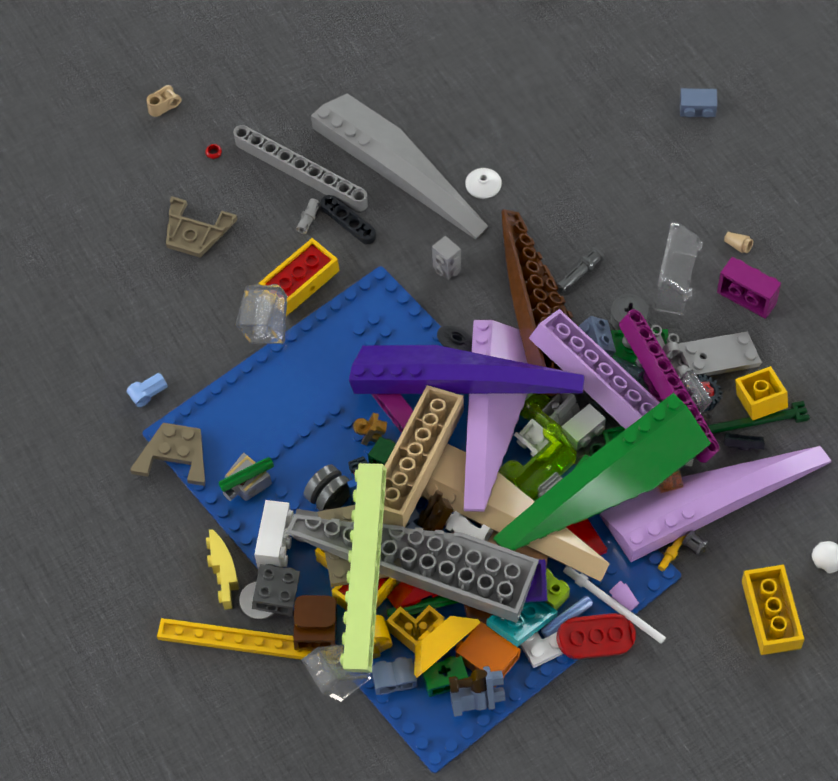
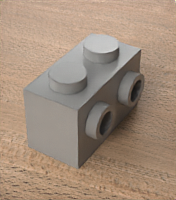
M446 236L432 246L433 268H435L438 275L444 276L449 280L451 277L457 276L461 271V249Z

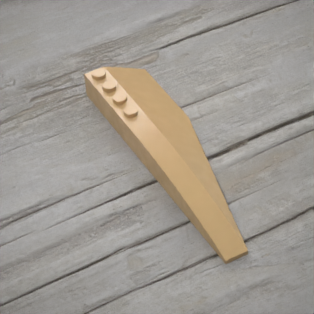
M449 444L446 445L421 495L422 498L428 500L430 496L434 495L436 490H439L443 493L442 498L448 499L454 509L453 512L457 511L465 518L479 525L484 524L498 533L535 502L498 472L485 511H464L466 452ZM566 527L526 545L600 582L610 565L609 562Z

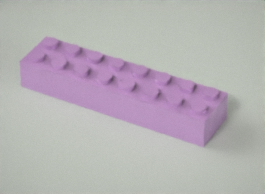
M560 309L542 321L529 337L563 371L584 375L583 390L625 429L660 403Z

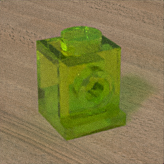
M533 393L525 401L520 415L529 421L534 419L538 422L537 415L546 407L551 399L544 394Z

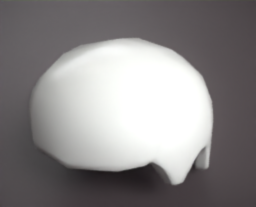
M831 541L820 542L813 549L812 559L817 568H822L827 573L838 571V544Z

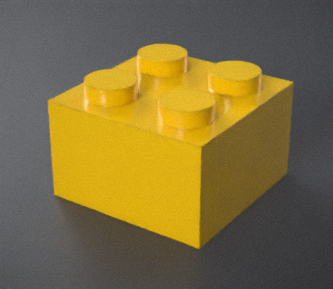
M771 366L735 379L736 395L752 421L788 408V393Z

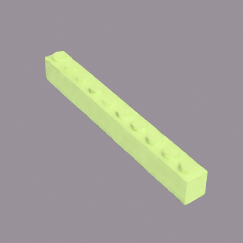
M359 463L358 470H355L357 490L353 492V501L356 503L355 510H352L351 516L352 522H354V529L350 531L352 550H349L348 554L351 568L347 572L349 591H346L345 602L348 606L343 618L344 624H346V632L342 634L344 653H341L340 664L347 672L372 673L387 468L383 464Z

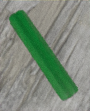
M267 457L219 481V487L225 492L273 468L274 463L270 457Z

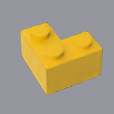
M430 605L416 619L402 607H399L386 620L389 632L415 653V646L420 642L418 638L427 630L431 633L435 629L433 625L441 618L445 621V617Z

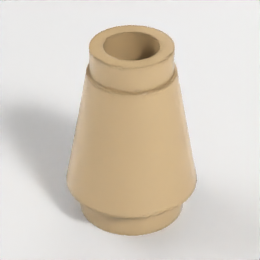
M727 232L724 238V242L741 253H748L753 245V240L750 239V236Z

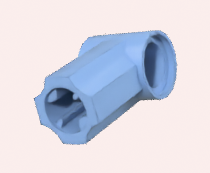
M157 373L142 383L135 382L127 388V393L137 407H143L148 404L152 396L168 386L163 376Z

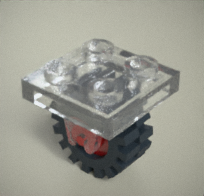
M692 369L686 371L680 379L700 414L707 410L711 411L722 398L721 386H717L718 382L716 380L713 382L712 377L707 378V375L701 376V374L696 376Z

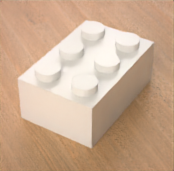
M265 500L254 554L258 571L260 564H272L279 568L287 567L288 555H286V551L291 548L292 538L289 537L290 535L286 531L293 518V511H291L290 504L287 502Z

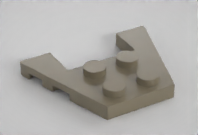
M171 196L166 246L169 249L201 258L237 221V215L221 211L215 225L182 217L187 201Z
M162 423L130 470L131 474L148 477L153 459L191 465L187 478L188 483L205 486L201 429Z

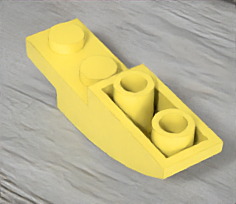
M211 529L209 530V537H206L207 549L211 551V555H207L208 567H212L213 573L217 574L218 585L221 584V591H218L219 603H223L224 610L232 609L231 590H239L234 563L223 540Z

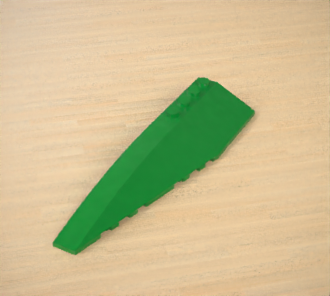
M672 393L560 480L501 530L493 540L498 546L514 551L530 544V542L536 539H542L552 532L565 529L568 525L576 524L597 515L609 507L620 505L625 500L638 497L641 493H647L655 489L706 449L711 442L688 407Z

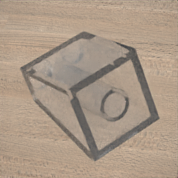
M277 284L246 285L235 325L251 344H284L287 294Z
M344 645L317 647L301 660L323 694L340 702L372 678L370 673L347 672L343 669V666L340 664L341 653H344Z

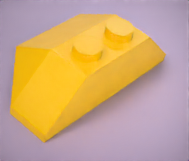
M449 616L445 621L443 618L438 620L433 625L435 629L431 633L427 630L418 638L420 642L415 646L414 675L416 678L423 674L481 622L478 619Z

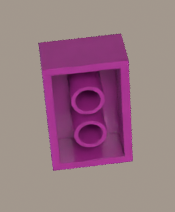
M731 257L720 272L717 293L766 319L777 304L781 282L774 277H769L762 273L759 269L745 264L742 260Z

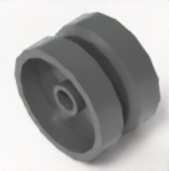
M326 465L309 480L304 490V497L310 503L316 504V508L319 511L341 508L350 497L347 482L351 480L345 475L342 476L341 471L334 465Z

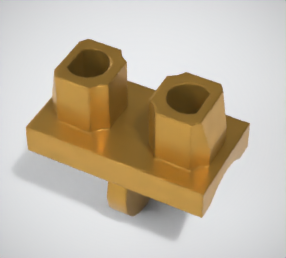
M373 412L368 421L364 418H359L354 422V431L359 435H365L361 444L367 445L369 441L377 442L380 436L382 437L385 434L387 422L378 420L379 414Z

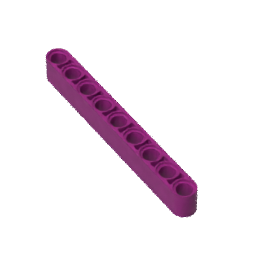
M630 310L619 322L621 331L662 401L674 393L688 407L711 444L695 457L702 463L708 462L719 451L718 442L645 318L638 310Z

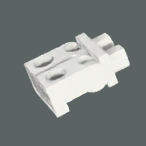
M457 511L450 515L445 524V529L451 533L460 532L484 541H488L494 532L484 524L479 529Z

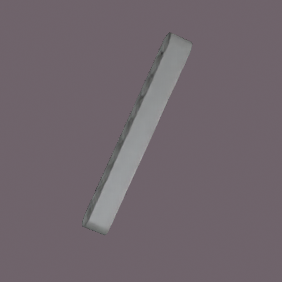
M245 125L235 127L233 133L235 144L238 148L321 193L336 197L344 205L357 212L367 209V192L363 188Z

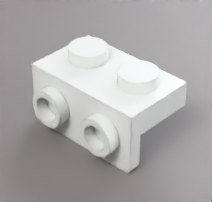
M531 419L520 433L516 432L514 434L518 438L516 442L524 449L528 447L532 451L530 454L538 461L544 460L547 462L562 445L534 419Z

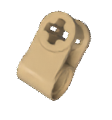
M166 85L147 97L148 112L151 116L158 117L168 110L177 107L181 102V97L173 92V88L170 85Z

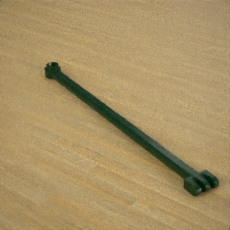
M804 401L792 403L791 409L777 411L753 421L750 417L711 424L708 427L712 434L791 418H795L796 423L808 421L810 417L806 414L808 412L807 408H803L805 406ZM599 443L591 445L589 450L590 456L605 445Z

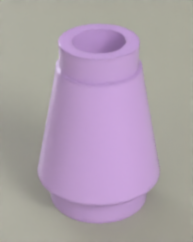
M622 581L618 582L610 590L612 598L630 611L639 604L628 585Z

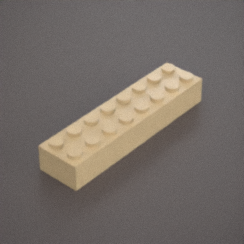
M426 386L385 464L387 474L383 514L384 524L404 526L405 528L464 411V398L462 395Z

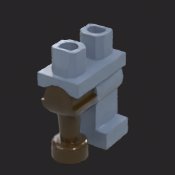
M486 666L483 667V670H473L471 676L458 680L456 676L449 677L454 717L461 716L463 711L484 710L488 707L489 710L495 709L496 702L506 701L504 687L493 688V686L504 685L502 671L491 672L490 667Z

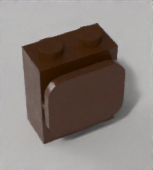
M302 595L296 597L294 606V650L336 651L337 597L328 595Z

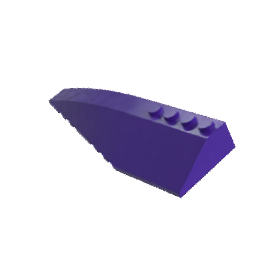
M439 345L362 346L352 364L349 377L354 394H423L427 385L455 394L583 393L585 376L582 374Z

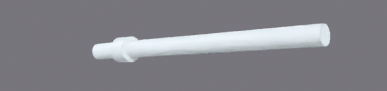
M568 566L565 567L563 572L574 579L578 586L589 590L660 644L664 642L665 636L591 583L587 576L583 573L579 574Z

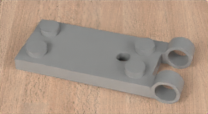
M748 331L679 344L677 342H669L663 346V351L667 358L681 356L684 365L675 368V371L682 382L693 379L699 374L701 376H711L760 367L762 363Z

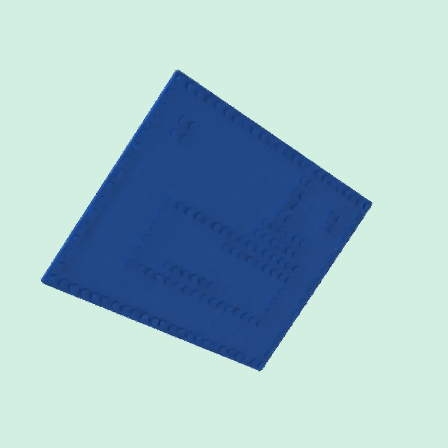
M379 266L142 432L143 437L150 442L162 423L201 429L205 486L188 483L187 478L191 465L170 461L165 462L257 568L254 554L265 500L289 503L293 516L296 514L297 509L318 512L316 504L310 503L304 497L305 487L315 473L326 465L332 464L341 471L342 476L345 475L351 479L349 475L351 474L348 465L349 461L364 456L369 464L368 453L376 442L369 441L367 445L361 444L365 435H359L353 429V424L357 419L364 418L368 421L374 412L379 414L378 420L387 422L386 432L382 435L384 439H391L397 443L402 434L371 394H354L349 382L351 367L362 346H443L437 338V331L441 326L384 267ZM401 394V396L414 411L422 394ZM459 394L464 398V411L447 444L466 452L469 394ZM521 410L518 423L515 425L512 439L498 472L533 501L539 499L538 487L555 472L564 478L572 472L576 465L560 448L546 462L544 460H536L530 454L532 451L528 447L524 449L516 442L518 438L514 434L516 432L520 433L531 420ZM243 453L256 463L270 457L274 467L266 471L270 474L272 482L269 487L247 501L239 495L229 501L223 495L218 482L225 479L227 472ZM350 497L342 507L352 506ZM420 497L415 507L419 514L427 507L428 500ZM600 513L588 518L607 548V552L601 555V557L610 563L601 582L587 576L588 580L610 597H612L610 590L618 582L626 583L639 602L637 607L631 611L632 613L637 614L681 578V573L671 562L665 571L663 570L662 572L658 569V565L664 558V555L658 549L630 562L608 527L603 523ZM469 520V521H470L471 523H473L476 527H478L479 529H481L482 525H479V524H477V523H475V522ZM444 525L442 531L446 533H451L450 531L445 529L446 525ZM290 535L289 537L292 538L291 548L286 551L288 563L287 567L283 568H293L296 571H300L296 597L302 595H328L332 597L331 590L334 587H331L328 569L316 561L315 550L317 547L307 542H299ZM548 557L546 568L558 580L565 581L570 588L569 598L557 610V616L584 596H588L592 600L593 605L578 617L612 613L620 614L589 590L578 586L574 579L563 572L566 565ZM430 595V596H428V597H425V598H423V599H421V600L431 598L432 595ZM388 598L376 609V615L383 616L385 621L388 619L387 609L394 608ZM462 603L435 609L445 617V620L449 616L466 618ZM337 604L336 651L328 652L341 666L340 657L341 653H344L342 634L346 632V624H344L343 618L344 612H347V610ZM421 613L414 614L411 616L416 619ZM540 629V630L538 631V633H539L541 639H544L545 637H544L543 634L541 633V629ZM390 633L393 646L381 652L380 657L373 659L372 663L373 666L379 661L394 662L399 657H406L407 659L412 658L414 666L415 653ZM468 634L460 641H465L468 637ZM459 642L437 660L436 663L445 661L448 657L456 656L455 648ZM519 645L520 658L504 676V685L496 686V688L504 687L506 701L496 702L495 709L489 710L488 707L484 710L463 711L461 716L456 717L453 714L450 692L429 697L422 674L416 678L417 687L376 695L372 673L345 672L432 773H437L579 659H572L562 654L533 668ZM465 666L467 675L470 677L473 671Z

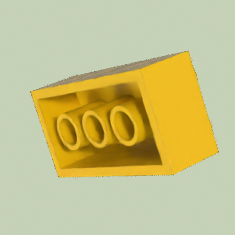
M784 564L744 571L742 585L760 654L766 655L801 649L804 636Z

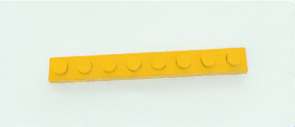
M161 618L157 639L162 641L318 662L320 650H294L293 636L164 618Z

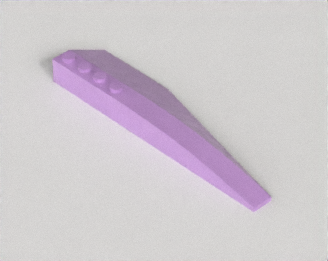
M474 320L472 352L527 363L519 329L494 320ZM528 393L469 394L464 511H485L491 495V489L497 479V473L501 468L503 457L506 455L515 425L518 423L519 415L524 407V401Z
M821 446L667 480L647 493H641L638 497L631 500L628 499L620 503V505L601 512L600 517L629 561L633 562L687 535L692 530L695 531L831 463V459Z

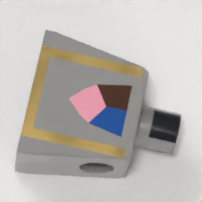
M243 453L227 472L225 478L256 462ZM265 471L223 492V495L229 501L237 495L247 501L272 484L270 474Z

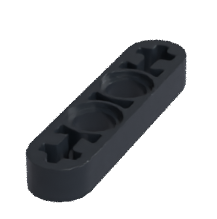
M326 195L321 199L323 212L364 244H372L375 241V229L336 197ZM342 211L347 213L344 217L337 216ZM352 222H358L360 224L356 228L350 226Z

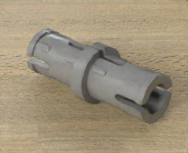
M310 199L305 211L302 212L301 220L296 227L299 233L306 234L310 224L314 222L315 214L320 206L318 200Z

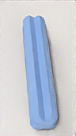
M584 596L541 629L543 636L546 638L556 633L563 622L581 615L593 605L592 600L588 596Z

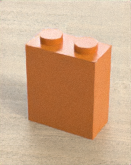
M483 622L470 631L467 639L460 641L455 648L456 657L462 656L464 665L471 671L475 669L483 670V667L489 666L491 672L502 671L503 678L520 658V649Z

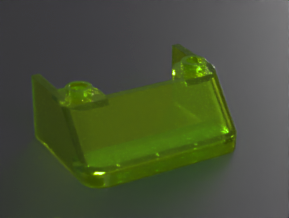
M538 407L535 409L534 420L543 427V436L549 442L526 465L523 466L519 462L511 460L506 462L498 471L533 501L539 498L538 487L555 472L561 476L575 463L577 455L575 448L562 427Z

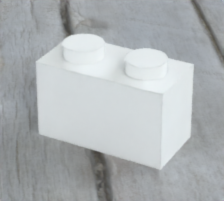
M589 403L561 426V436L577 451L581 447H586L595 435L599 436L605 430L606 418Z

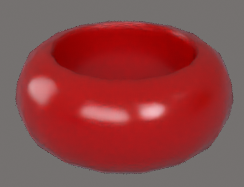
M211 144L206 148L205 152L210 159H217L221 156L222 149L217 144ZM212 149L218 150L215 154L209 153Z

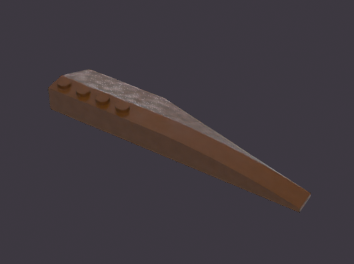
M503 209L501 212L507 271L527 363L562 370L529 337L542 321L560 309L571 320L573 315L571 311H567L564 305L566 301L563 296L558 294V286L547 265H543L541 261L543 257L540 252H536L534 248L535 242L533 238L528 236V229L520 213ZM539 393L550 396L561 395V393Z

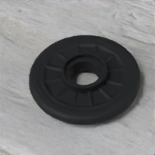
M450 325L442 326L438 329L437 338L444 347L472 352V337L467 332Z

